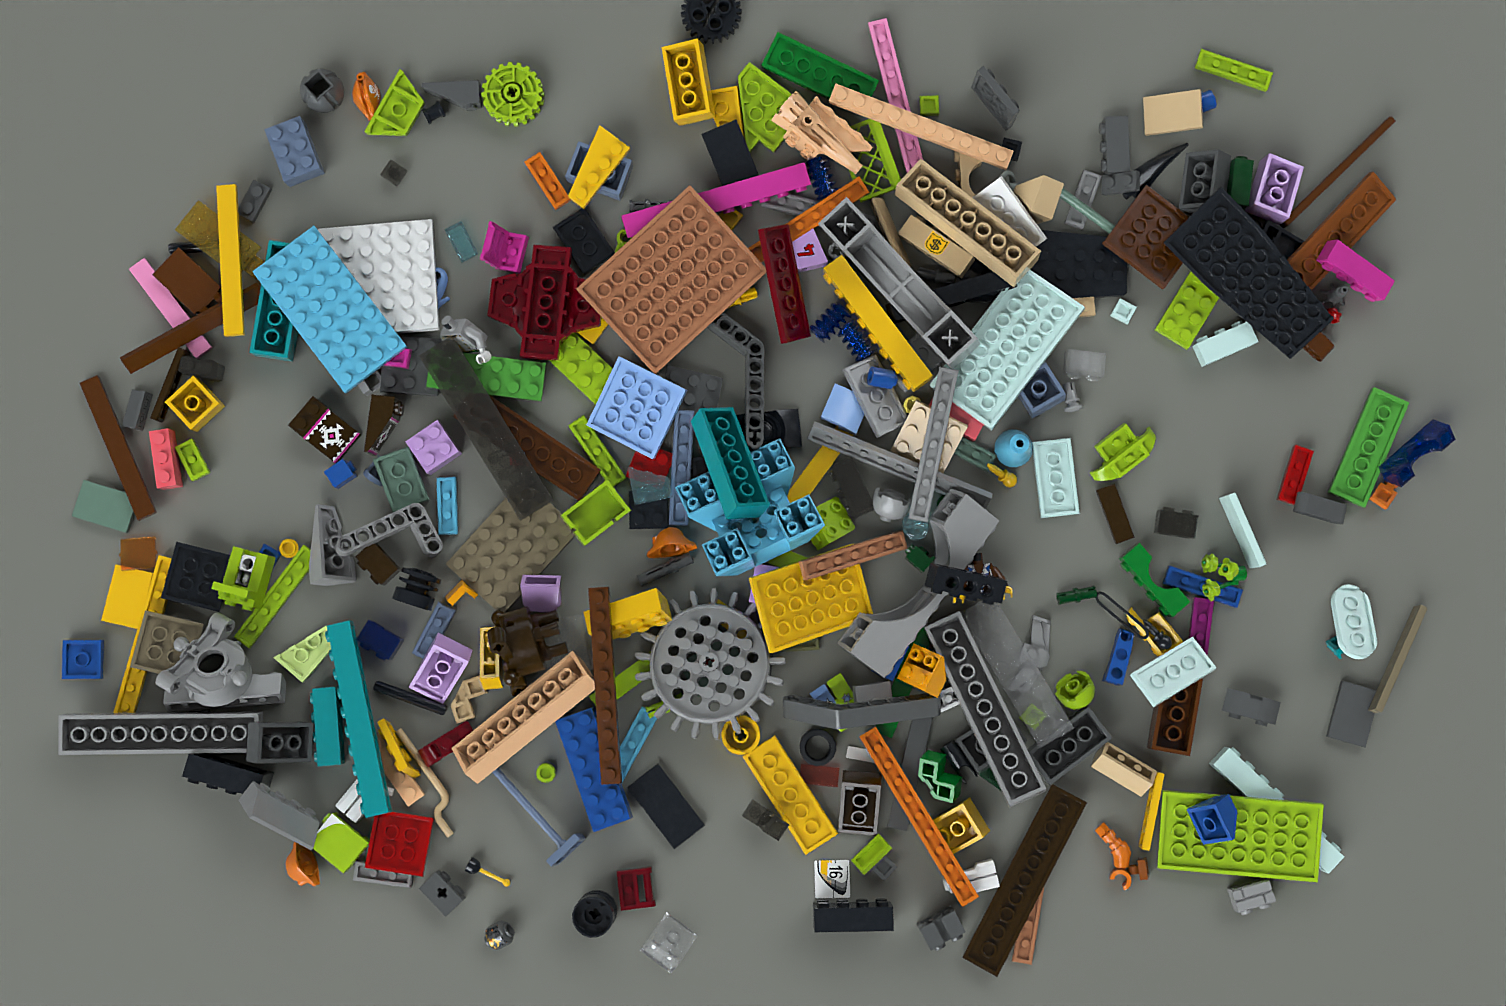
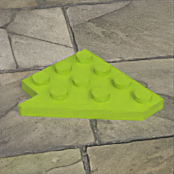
M749 62L738 75L746 144L750 153L759 142L774 153L785 140L783 137L787 131L771 120L775 114L779 113L781 106L792 94Z

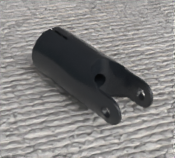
M954 739L940 748L942 753L946 754V759L957 775L962 777V781L965 784L967 782L959 769L961 766L969 767L974 775L978 777L975 769Z

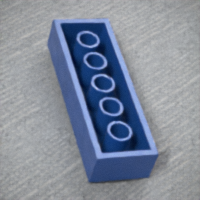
M595 707L556 720L555 722L593 832L633 818L622 783L601 785L597 713Z

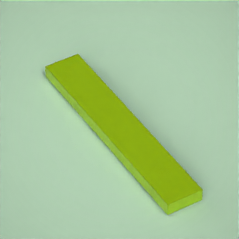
M303 545L266 593L262 608H255L235 634L234 638L247 648L251 649L309 572L311 549L308 546Z

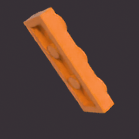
M541 152L524 162L555 210L571 201Z

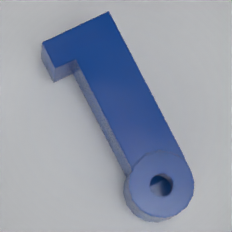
M1118 629L1102 681L1118 686L1123 685L1133 646L1134 633L1131 631Z

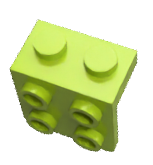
M833 497L816 507L825 526L811 541L817 550H820L855 529L854 523L838 497Z

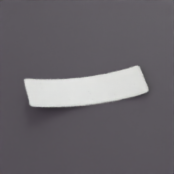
M848 746L846 758L874 763L867 749Z

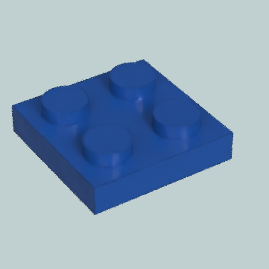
M63 640L62 679H103L104 640Z

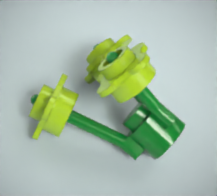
M1213 553L1210 555L1206 554L1202 559L1203 572H1215L1217 567H1221L1218 570L1219 575L1225 576L1229 582L1219 585L1216 581L1207 579L1206 584L1202 586L1204 595L1210 601H1214V597L1220 595V589L1231 585H1238L1239 581L1246 579V567L1243 565L1238 566L1237 563L1231 562L1229 558H1224L1223 563H1218V558Z

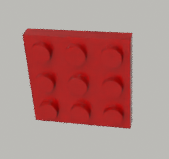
M398 812L374 816L364 868L424 877L434 818Z

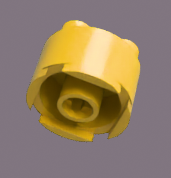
M741 715L737 718L741 729L747 735L742 737L741 740L735 734L736 732L732 728L731 721L725 722L722 728L721 738L724 746L730 752L737 755H744L753 751L760 741L759 726L757 722L747 715Z

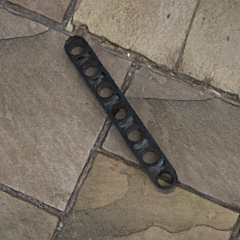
M991 272L932 291L950 308L1005 291L1006 288H1009L1008 290L1016 288L1018 285L1016 284L1013 287L995 272ZM891 303L885 305L887 314L894 324L906 321Z

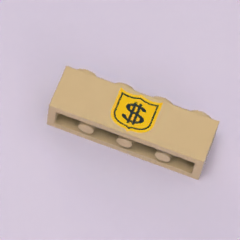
M910 215L898 232L899 237L962 279L975 261L974 256L964 248L962 249L956 245L957 243L950 237L946 238L941 235L942 231L937 227L932 226L931 228L926 225V221L917 215L915 218Z

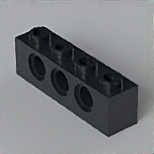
M930 562L925 586L931 588L933 593L942 594L944 591L948 592V595L959 598L960 595L966 596L965 599L976 602L977 599H982L983 603L994 605V602L1002 604L1008 581L996 576ZM950 578V583L946 585L947 579ZM968 581L967 587L963 588L965 582ZM985 585V589L981 592L982 586Z

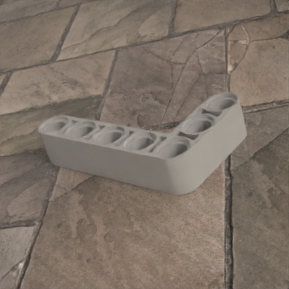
M413 503L341 536L336 543L335 550L340 556H348L408 527L413 531L423 553L427 557H436L440 553L443 544L425 508L419 503ZM417 510L420 516L413 517L410 511ZM400 518L403 524L396 525L393 519ZM382 526L385 532L382 534L378 533L375 527ZM422 526L426 527L429 533L422 534L419 528ZM365 534L368 540L362 542L358 539V535ZM347 542L350 545V549H342L340 543ZM428 544H435L437 551H431L428 548Z

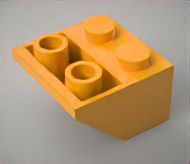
M913 644L897 679L938 698L946 682L944 657L917 644Z

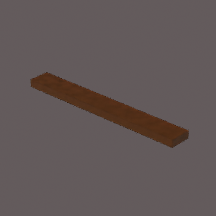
M1392 116L1387 118L1291 211L1289 219L1280 224V226L1284 229L1292 223L1396 120Z
M257 282L243 290L244 312L258 305L261 288ZM222 302L121 356L122 363L132 374L176 350L178 347L223 324Z
M96 375L80 382V386L137 520L140 521L156 514L157 511L100 377Z

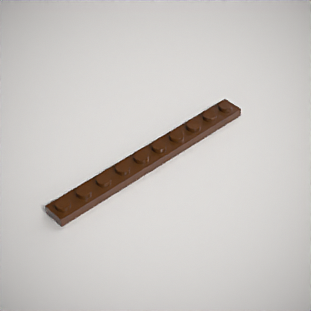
M609 586L588 588L601 785L621 784L622 773Z

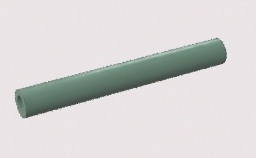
M1062 189L1060 194L1062 200L1106 232L1110 233L1115 225L1067 190Z

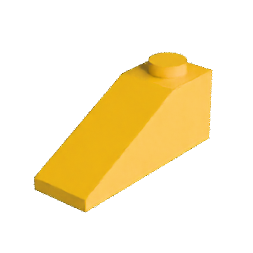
M493 627L480 628V681L484 690L503 688L502 657L490 651L487 637L488 630Z

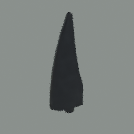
M1185 143L1172 148L1136 168L1135 170L1140 172V191L1123 193V197L1126 200L1131 196L1136 198L1145 185L1151 187L1163 170L1189 144Z

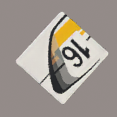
M849 860L814 861L815 898H849Z

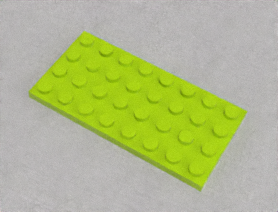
M1162 790L1157 856L1158 869L1318 882L1323 803L1230 796L1237 810L1235 839L1203 845L1187 812V808L1220 795Z

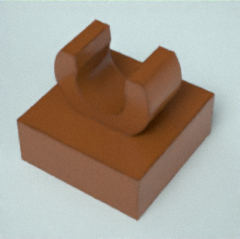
M1147 857L1138 858V864L1129 865L1130 875L1139 874L1140 880H1148Z

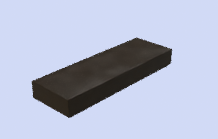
M1115 484L1096 490L1115 544L1135 538Z

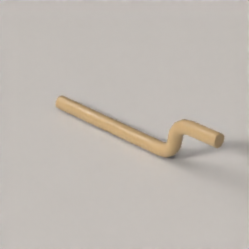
M402 728L395 732L441 795V802L434 810V819L448 838L454 833L442 818L441 813L448 805L449 794L430 767L427 768L416 747Z

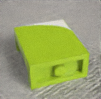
M328 813L321 821L323 825L317 831L313 849L344 874L368 847L370 838L367 836L363 837L338 816L339 813Z

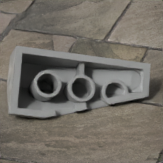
M320 504L315 506L309 561L310 584L331 586L356 582L353 557H350V555L340 556L335 550L336 543L342 536V526L334 506ZM341 542L340 547L347 550L348 543Z

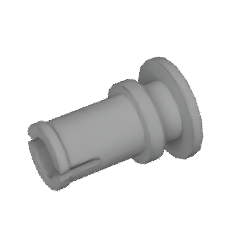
M1070 382L1064 383L1062 386L1066 393L1065 405H1067L1064 411L1075 412L1082 409L1083 405L1079 404L1080 398H1077L1075 382H1071V384Z

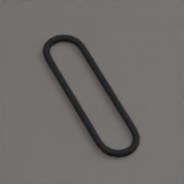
M1097 592V598L1095 599L1102 608L1140 639H1147L1149 637L1148 629L1106 593ZM1098 595L1105 596L1145 630L1146 636L1139 635L1099 601Z

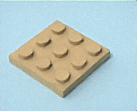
M916 399L890 451L920 463L931 406ZM949 416L938 469V472L944 473L968 427L967 424Z

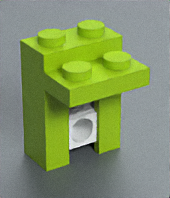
M233 546L223 583L213 581L211 589L218 590V599L225 600L224 604L236 607V604H241V609L253 611L254 608L261 609L276 557ZM253 561V566L249 569V563Z

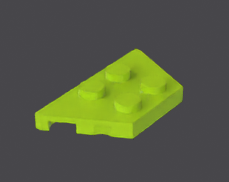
M399 69L364 132L367 135L407 136L422 111L425 102L401 69Z

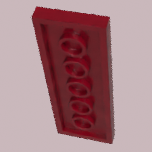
M789 224L758 229L781 344L811 337Z

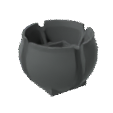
M321 68L310 71V75L304 76L300 85V95L303 102L316 112L328 113L334 111L335 105L340 106L343 101L344 86L342 81L334 72ZM324 78L330 87L316 98L309 89Z

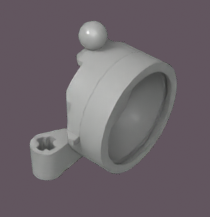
M216 612L210 617L205 632L198 640L195 639L189 643L185 637L176 638L173 645L175 650L182 652L179 657L180 660L174 666L158 674L155 682L156 685L171 694L178 693L185 685L189 692V698L210 707L229 704L242 696L251 683L252 667L240 646L241 642L226 639L234 630L235 621L220 612ZM219 655L224 656V663L217 671L204 673L199 670V667L208 659Z

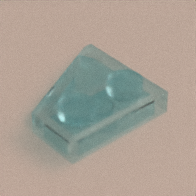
M628 467L635 504L673 497L669 477Z

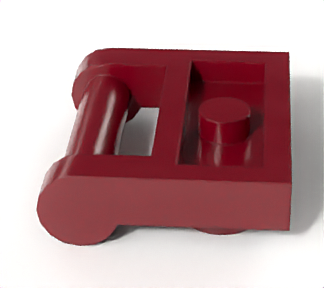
M652 866L617 870L621 911L656 906V900H653L651 882ZM643 874L646 901H640L637 875Z

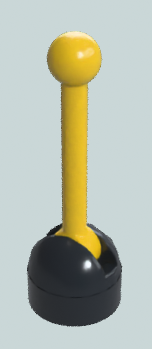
M471 857L465 872L469 874L481 872L502 882L505 887L510 885L509 879L500 878L482 869L480 862Z

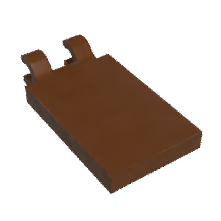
M179 247L152 274L195 315L199 311L202 313L209 309L207 306L213 299L218 303L222 302V295L219 293L221 286Z

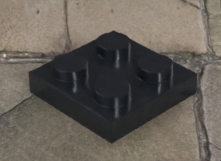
M667 490L629 491V508L631 510L629 511L630 530L668 528Z

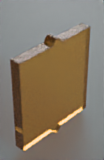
M155 536L120 540L121 553H119V556L121 557L122 571L155 568L156 554L158 553Z

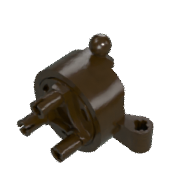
M528 606L507 613L501 610L493 612L491 620L495 627L487 632L490 651L500 655L504 660L502 666L505 672L503 680L510 686L512 696L516 697L528 687L525 675L547 669L546 661L569 653L566 642L548 646L544 639L560 634L557 623L559 622V616L556 609L540 615L539 613L532 615Z

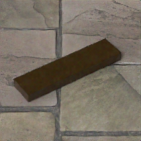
M180 347L177 348L150 419L161 423L164 421L169 409L165 401L176 391L190 356L189 351Z

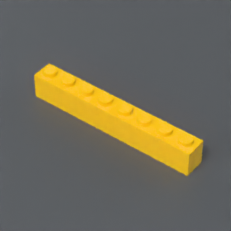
M843 255L823 268V278L828 284L832 283L835 287L834 292L839 299L843 298L847 303L845 307L849 313L856 315L858 325L868 331L870 341L873 344L877 343L880 347L879 352L885 360L887 358L890 360L892 370L895 371L896 375L900 374L902 376L904 386L908 390L911 389L915 392L932 380V373Z

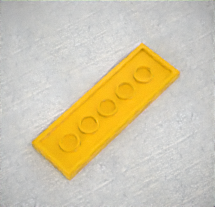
M775 735L757 746L753 751L742 756L805 855L838 835L837 830Z

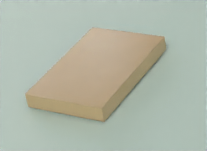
M1201 89L1143 97L1146 136L1203 128Z

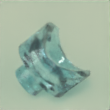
M908 513L902 520L904 533L911 540L925 538L929 529L928 522L908 519Z

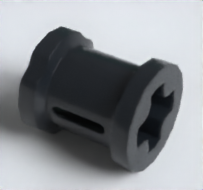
M436 101L435 105L427 109H422L429 124L441 116H446L439 101Z

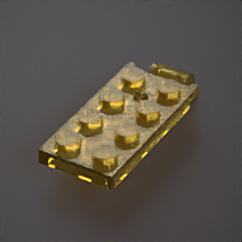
M198 200L175 228V231L220 264L218 214ZM240 232L241 270H244L257 280L252 271L264 263L262 259L256 256L261 247Z

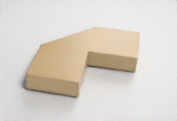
M480 675L464 680L451 704L456 724L475 718L470 699L488 693L487 689H483Z

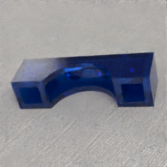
M1432 419L1379 466L1384 481L1399 487L1404 486L1415 476L1412 466L1419 457L1430 452L1443 451L1456 440L1450 425Z

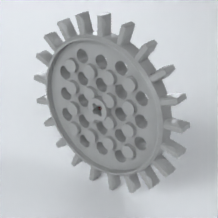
M712 588L710 604L699 605L696 593L690 591L692 607L681 611L679 604L674 599L670 600L671 608L676 613L672 617V621L667 622L657 636L649 632L641 633L645 640L654 644L651 653H635L637 659L650 661V671L636 674L635 679L637 681L652 679L654 689L644 693L641 697L644 701H648L659 696L664 702L653 714L657 719L662 717L669 709L677 714L671 726L674 732L680 728L682 721L686 719L694 722L691 731L692 738H698L701 724H712L714 739L719 740L721 734L719 724L731 721L733 730L740 734L741 726L737 721L739 716L747 712L751 719L758 723L760 718L752 709L755 703L760 699L767 705L773 706L775 704L773 699L763 692L767 683L783 686L784 682L782 679L769 676L770 665L786 664V659L784 657H770L766 640L762 634L761 622L756 625L750 619L757 609L756 603H751L747 610L742 613L735 609L739 599L738 593L733 592L729 604L726 606L717 604L718 592L716 588ZM705 617L711 619V623L708 626L701 625V621ZM721 624H728L729 629L726 632L722 633L719 631ZM680 629L686 630V635L683 638L676 636L677 631ZM740 630L747 631V635L743 639L737 637V633ZM698 635L704 636V641L701 644L694 643V639ZM721 642L722 647L720 650L715 651L712 649L713 643ZM673 647L679 648V653L676 656L670 655V650ZM733 648L740 649V654L736 657L730 655V651ZM691 653L697 654L695 662H688L687 660ZM751 654H757V662H748L749 656ZM711 660L713 666L709 667L707 661ZM666 665H671L673 668L669 674L663 673V668ZM732 666L734 670L732 674L725 675L723 673L724 668ZM689 671L691 674L690 678L686 681L681 680V674ZM750 672L752 674L751 679L743 681L741 679L743 673ZM704 677L708 678L707 686L700 687L699 680ZM725 684L727 686L726 691L718 693V685ZM678 689L684 692L680 699L674 698V692ZM738 690L745 692V696L741 700L735 699V693ZM701 696V703L693 705V697ZM713 702L720 703L718 711H710V705Z

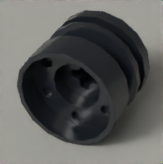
M403 567L401 572L409 574V577L399 576V580L406 583V586H396L392 599L431 611L435 598L429 596L428 591L438 592V588L432 587L431 583L440 584L441 579L432 573L417 568Z
M592 890L584 894L575 905L572 913V922L576 930L581 935L589 938L604 935L611 928L617 916V905L614 898L601 890ZM594 908H597V911L600 912L598 916L595 915Z

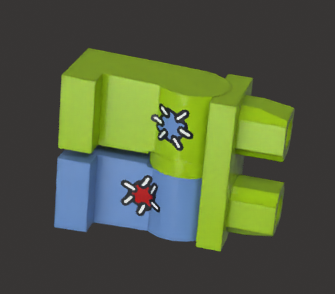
M841 673L826 682L836 699L833 698L825 684L810 693L811 697L816 700L836 704L854 703L853 692Z

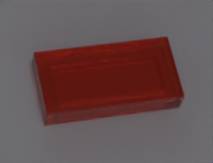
M801 764L800 775L806 784L838 787V767Z

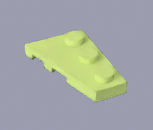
M327 626L273 658L304 683L326 658L329 650H331L330 642H327L325 636Z

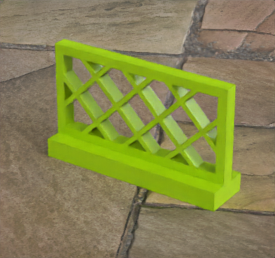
M867 119L850 126L853 130L859 132L861 127L869 124L871 129L868 138L863 136V138L868 143L871 142L877 146L874 155L860 152L857 159L860 162L863 154L872 157L869 167L862 166L863 169L867 170L862 181L864 184L873 187L870 195L860 199L861 203L896 190V185L901 180L881 123L872 119ZM875 159L881 161L884 165L880 173L871 169ZM849 170L852 180L856 179L855 174ZM869 172L879 175L875 185L865 181ZM881 177L888 179L891 186L885 189L878 187Z

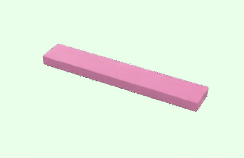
M143 258L129 268L173 328L191 319L174 295L152 275L155 270L147 259ZM204 335L185 344L196 359H199L213 348Z

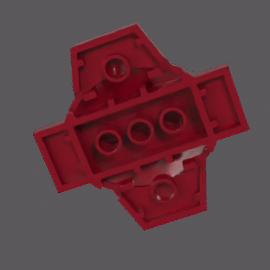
M533 245L531 264L527 265L522 273H513L492 279L487 316L515 328L522 337L521 358L559 361L561 344L572 333L601 326L602 317L576 290L586 279L579 278L573 269L570 268L571 247Z

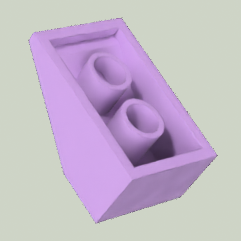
M437 633L409 688L444 704L467 666L472 649Z

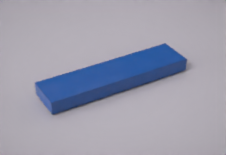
M1168 566L1163 580L1164 585L1173 588L1178 587L1182 591L1208 599L1203 593L1202 586L1206 584V580L1209 578ZM1228 586L1220 589V595L1214 597L1216 602L1238 608L1243 589Z

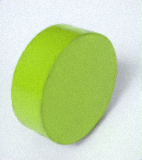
M543 763L537 768L536 776L543 783L551 782L556 776V769L550 763Z

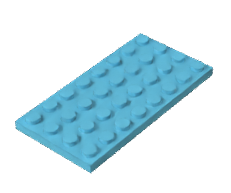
M312 226L252 271L344 393L349 392L407 348V345L315 226Z

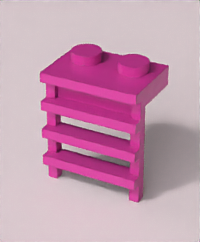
M489 221L480 260L485 261V263L490 264V266L495 267L497 270L520 273L529 237L527 235L510 233L493 221Z

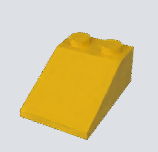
M970 797L932 819L953 854L982 839L990 832Z

